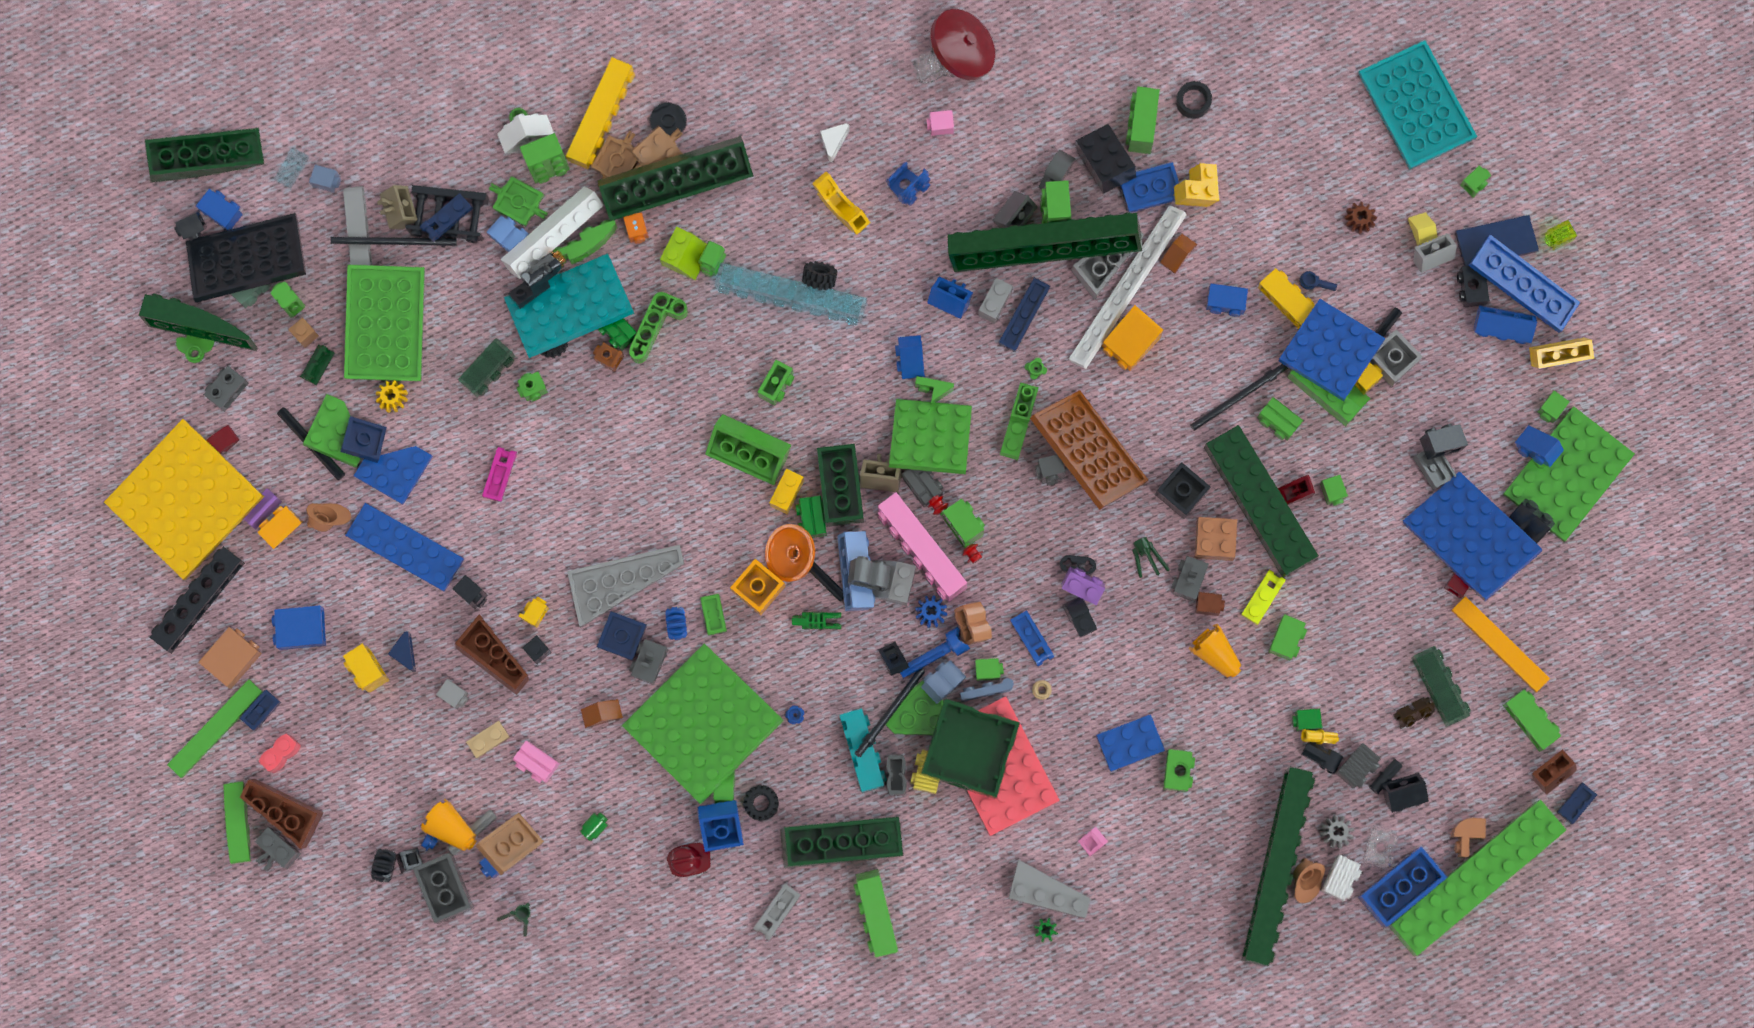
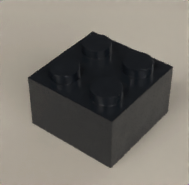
M1181 462L1157 489L1155 495L1180 517L1185 519L1208 493L1211 486Z

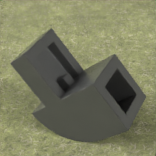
M1059 150L1046 168L1038 188H1045V182L1063 181L1070 172L1076 158Z

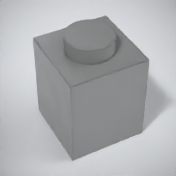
M448 679L436 694L457 710L459 707L463 708L469 699L467 698L469 694Z

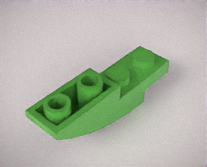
M605 220L597 227L583 229V232L579 233L582 240L571 241L562 248L556 247L550 253L559 262L568 258L571 265L582 261L599 250L617 230L615 220Z
M1020 382L1001 448V456L1015 460L1019 459L1039 387Z

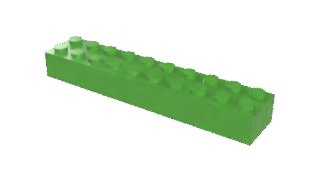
M1542 800L1534 802L1388 927L1413 956H1418L1567 831L1566 828Z

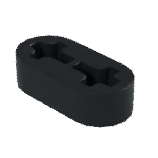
M1066 555L1060 561V569L1064 573L1068 571L1066 565H1063V562L1065 563L1067 559L1071 560L1072 564H1077V566H1071L1072 568H1079L1085 571V568L1079 567V564L1085 565L1086 562H1090L1093 568L1085 571L1088 576L1092 575L1096 570V562L1089 557Z

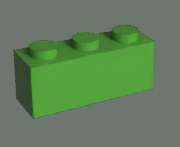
M1524 689L1503 704V707L1540 752L1561 737L1560 729L1554 722L1551 723L1549 721L1547 712L1542 707H1538L1534 702V696Z

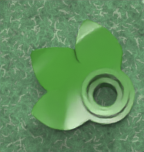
M187 335L186 338L177 337L176 346L180 352L185 354L189 362L199 363L203 360L205 353L212 350L214 341ZM198 351V356L192 357V352Z

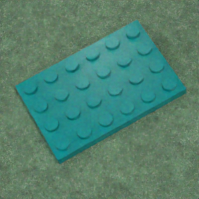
M1426 40L1358 72L1409 170L1478 137Z
M608 253L555 275L548 280L550 288L521 309L511 300L509 295L504 297L529 358L634 314Z

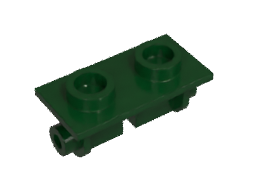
M318 344L300 378L317 386L335 352L329 350L324 345Z

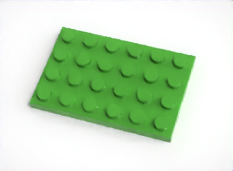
M347 265L344 379L422 380L424 267Z
M1574 406L1550 435L1558 439L1564 449L1552 466L1539 465L1531 458L1503 493L1504 496L1517 506L1525 498L1534 501L1541 512L1548 513L1553 518L1555 525L1550 529V532L1563 542L1569 538L1635 455L1634 452Z

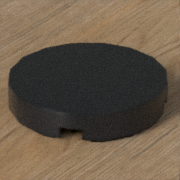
M665 102L653 109L649 122L652 131L657 126H660L670 136L677 129L683 133L686 128L687 118L681 106Z

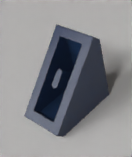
M406 631L401 635L388 655L410 671L416 672L411 633Z

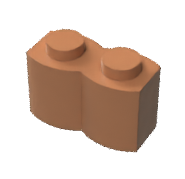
M981 602L962 605L955 609V618L960 626L964 644L972 645L992 638V630L986 621V611Z

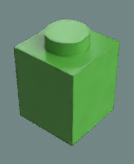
M1553 391L1537 412L1545 422L1554 423L1570 401L1556 391Z
M1341 475L1320 482L1327 505L1333 504V506H1338L1344 503L1348 494Z
M999 658L975 660L976 681L1000 680V675L1004 674L1003 663H999Z

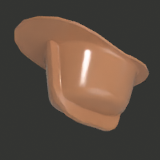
M312 503L306 509L309 516L307 526L321 532L330 530L334 525L346 524L351 519L350 511L339 504Z
M1303 858L1301 863L1294 869L1293 877L1296 882L1295 898L1298 902H1311L1318 895L1325 873L1323 864L1313 863Z

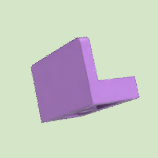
M268 488L262 493L265 497L244 518L255 530L282 502Z

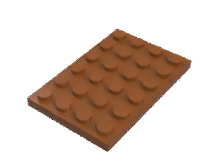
M1080 390L1035 413L1030 418L1099 510L1148 481V478Z

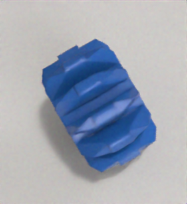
M935 595L932 596V601H929L928 596H925L926 603L919 600L918 604L921 607H915V611L920 612L916 615V619L923 618L920 621L921 625L927 621V628L931 627L932 622L935 628H937V620L942 624L945 622L941 616L946 617L948 615L947 612L942 611L947 608V605L940 606L943 601L941 598L935 602ZM929 608V609L931 610V609L935 608V613H936V614H935V615L930 614V616L927 615V614H928V610H927V609Z
M682 607L666 609L668 638L670 640L686 638L685 610Z

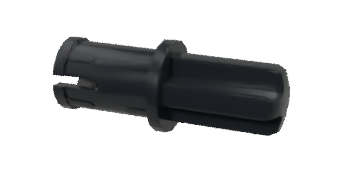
M1396 759L1392 760L1383 772H1379L1380 775L1369 785V788L1378 795L1383 789L1382 783L1392 781L1391 779L1402 768V764Z

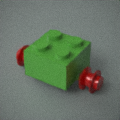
M934 496L928 501L930 503L928 508L933 507V515L940 514L943 516V520L963 546L962 556H968L967 563H976L982 558L981 554L983 551L978 552L976 549L978 544L973 543L984 535L985 525L979 516L976 518L973 515L972 511L974 509L968 501L964 502L963 499H960L948 508L949 503L942 502L944 496Z

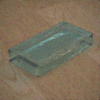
M292 147L274 180L291 189L310 157Z

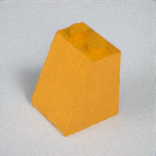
M1134 305L1102 344L1103 352L1107 356H1113L1118 360L1117 364L1122 369L1131 371L1161 339L1163 329Z

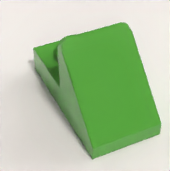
M917 376L915 388L924 393L933 391L931 404L950 394L954 389V383Z

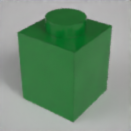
M1297 710L1295 715L1292 716V725L1296 727V732L1304 729H1322L1321 710Z

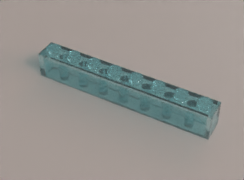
M720 263L715 281L716 289L723 294L732 292L744 299L753 297L755 301L760 303L769 301L773 302V305L777 307L790 306L792 310L797 312L806 310L810 311V314L814 316L827 315L831 320L839 321V319H843L851 325L862 324L867 306V298L830 289H812V286L807 287V284L804 285L802 282Z

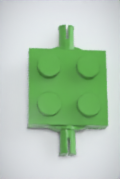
M512 176L502 188L494 183L489 187L490 191L498 194L497 201L492 207L493 210L506 217H510L513 221L524 227L527 226L534 215L544 220L548 215L547 212L539 209L544 193Z

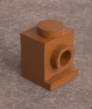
M604 342L601 346L597 345L593 352L595 362L613 372L616 371L624 358L622 351ZM605 352L610 353L609 357H604L603 355Z

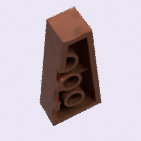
M480 614L455 642L458 651L516 695L529 681L527 673L494 634Z
M248 779L240 796L242 800L264 816L270 824L278 828L283 835L291 839L300 849L307 848L324 813L257 779Z

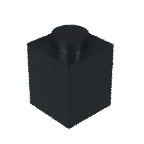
M537 635L522 647L537 665L552 653Z

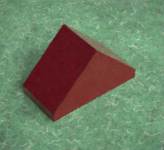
M1305 475L1278 488L1288 505L1312 498L1315 494L1309 475Z

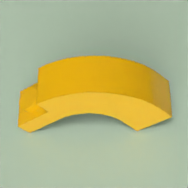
M825 171L812 183L818 192L819 198L850 231L857 235L871 223L862 209L854 205L843 194L828 172Z

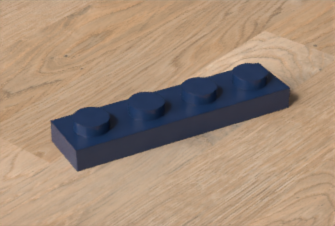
M1033 278L998 343L999 345L1016 352L1050 290V285Z

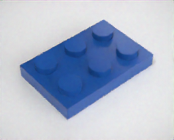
M1173 162L1136 172V178L1120 185L1128 212L1133 213L1174 202V186L1179 184Z
M1151 714L1096 735L1110 772L1165 751Z

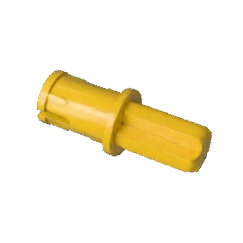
M1304 729L1301 732V739L1304 742H1316L1321 745L1323 743L1336 744L1339 741L1338 733L1326 732L1323 729H1318L1317 731Z

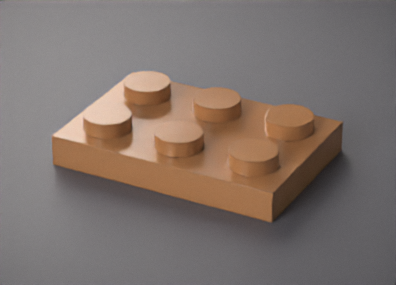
M518 812L479 841L476 847L497 872L503 875L541 846L544 841Z

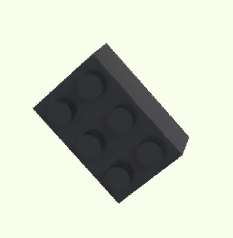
M1109 124L1075 140L1078 155L1103 194L1136 178V166Z

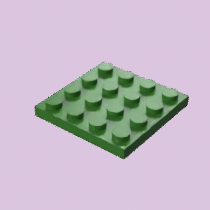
M896 399L889 468L966 474L972 406L936 402L931 404V402Z

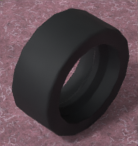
M1200 81L1185 83L1177 93V109L1187 118H1201L1207 114L1211 107V90ZM1189 90H1198L1204 95L1205 104L1198 110L1187 108L1183 102L1185 93Z

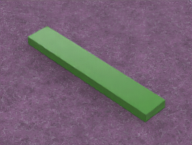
M248 679L167 765L180 778H183L238 721L263 691Z

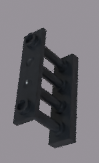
M412 185L411 193L417 199V221L414 222V225H406V230L408 233H411V236L422 237V235H428L427 232H423L420 229L424 205L427 199H435V215L443 208V204L446 201H451L460 193L473 206L470 231L458 230L459 220L442 236L466 239L469 243L483 241V236L477 232L480 208L489 203L487 193ZM435 224L432 228L437 230L439 226Z

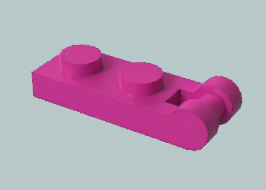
M502 447L497 448L482 495L483 498L502 502L517 456L516 451L511 450L509 452L505 451ZM502 457L507 459L506 463L500 462Z

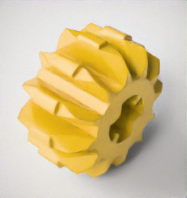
M395 380L392 384L386 381V387L379 385L382 391H376L375 393L379 396L376 402L381 403L379 407L382 410L386 408L388 413L391 412L392 408L394 412H398L397 407L400 406L403 409L405 406L402 402H408V399L404 397L408 392L403 390V384L398 385ZM391 393L395 395V398H392V400L388 398Z

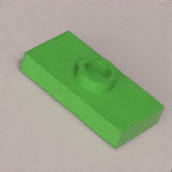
M714 594L700 597L708 636L727 632L720 595Z

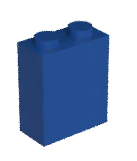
M321 605L274 610V615H272V625L275 627L273 644L277 649L288 650L326 646L324 608Z

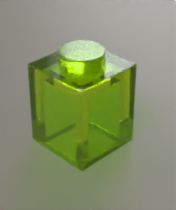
M1566 220L1548 229L1544 239L1546 244L1555 250L1574 241L1577 234L1570 221Z

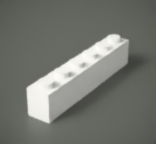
M584 186L500 260L511 274L521 279V274L530 269L539 259L553 251L604 206L594 191Z

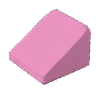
M1097 827L1078 840L1089 856L1093 855L1108 842Z

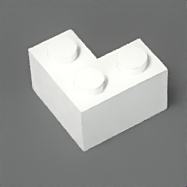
M536 113L525 116L524 114L516 115L513 118L514 120L504 125L497 135L504 153L508 154L521 152V146L554 132L547 115H538Z

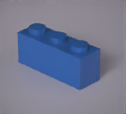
M1479 305L1474 323V331L1482 337L1495 336L1503 341L1511 339L1519 344L1532 343L1537 319L1534 315Z

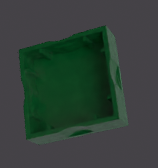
M945 698L920 775L992 799L997 798L1005 773L1007 758L1012 750L1020 722L995 714L983 713L971 706Z

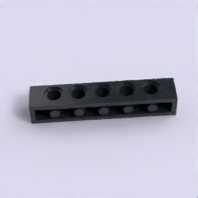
M224 546L222 549H218L213 555V560L201 569L200 576L191 581L187 592L178 597L174 608L169 609L165 613L161 624H157L152 629V635L149 638L172 654L243 567L245 562ZM224 564V571L217 573L218 566ZM211 579V587L205 588V582ZM199 594L200 600L193 604V597ZM183 610H187V616L181 619L180 613ZM171 625H175V631L169 634L168 628Z

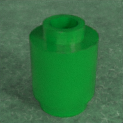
M594 812L582 825L581 834L589 841L596 839L608 826V819L601 812L598 814Z

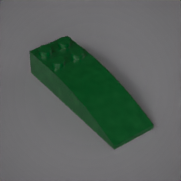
M259 128L144 140L151 183L209 176L264 164Z
M154 293L152 295L145 294L139 317L148 327L207 339L248 350L257 351L258 349L248 335L216 315L182 303L177 298H170L169 300Z
M899 817L791 826L780 829L784 868L903 856Z

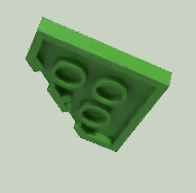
M326 394L303 442V446L357 468L361 458L340 452L350 417L344 401Z
M923 680L909 693L887 722L886 726L893 734L933 735L943 700L936 704L921 688L925 683Z

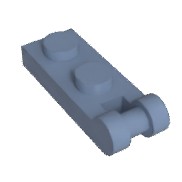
M1006 678L1002 683L996 685L993 682L982 684V688L975 689L974 686L964 688L963 692L960 693L961 702L1009 692L1012 690L1014 682L1012 679Z

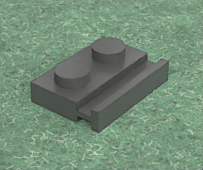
M1423 451L1413 457L1433 490L1450 481L1453 476L1456 477V473L1445 456L1427 460Z

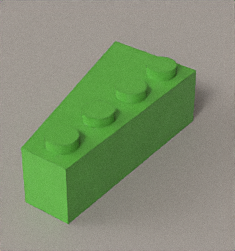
M875 869L855 874L857 884L853 885L856 896L860 895L862 902L858 903L861 915L865 914L866 922H863L865 934H870L871 940L867 941L870 953L874 952L876 958L898 952L879 870Z

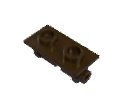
M1422 697L1411 703L1414 708L1413 710L1408 705L1396 710V713L1393 715L1396 721L1399 720V728L1411 727L1416 721L1422 718H1429L1435 712L1434 702L1431 703L1429 697Z

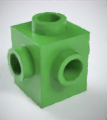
M539 371L533 374H524L521 376V379L517 380L520 385L516 387L520 397H525L526 401H537L541 398V395L548 393Z

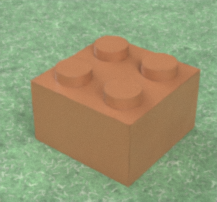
M1198 517L1196 521L1194 558L1233 561L1236 554L1237 519Z

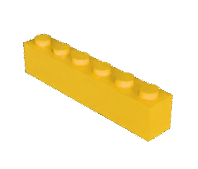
M611 57L566 154L568 162L589 169L590 165L595 161L597 157L595 154L598 148L601 149L605 139L603 137L605 132H609L611 129V119L613 115L616 116L620 108L618 104L627 94L626 87L634 79L635 73L632 65Z

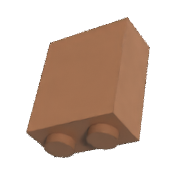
M228 627L198 663L225 686L232 689L262 653L258 650L260 646L254 641L250 640L248 642L243 638L245 634L238 628L234 630Z

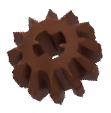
M1361 201L1359 206L1353 203L1352 208H1347V215L1344 216V219L1348 221L1346 227L1353 226L1351 232L1358 229V234H1361L1363 230L1368 233L1370 228H1374V221L1377 220V216L1373 215L1376 211L1375 209L1369 210L1370 203L1365 207ZM1360 215L1364 217L1362 220L1358 219Z

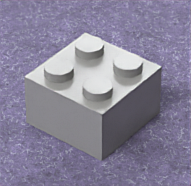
M1396 329L1385 339L1370 363L1372 365L1376 364L1381 369L1382 378L1392 387L1419 363L1423 356Z

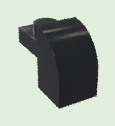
M1077 597L1062 605L1070 623H1073L1079 638L1097 630L1089 612L1090 610L1083 598Z

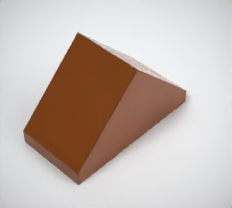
M1182 233L1172 243L1160 264L1176 274L1195 249L1197 243Z
M618 699L596 702L581 709L585 728L623 718Z

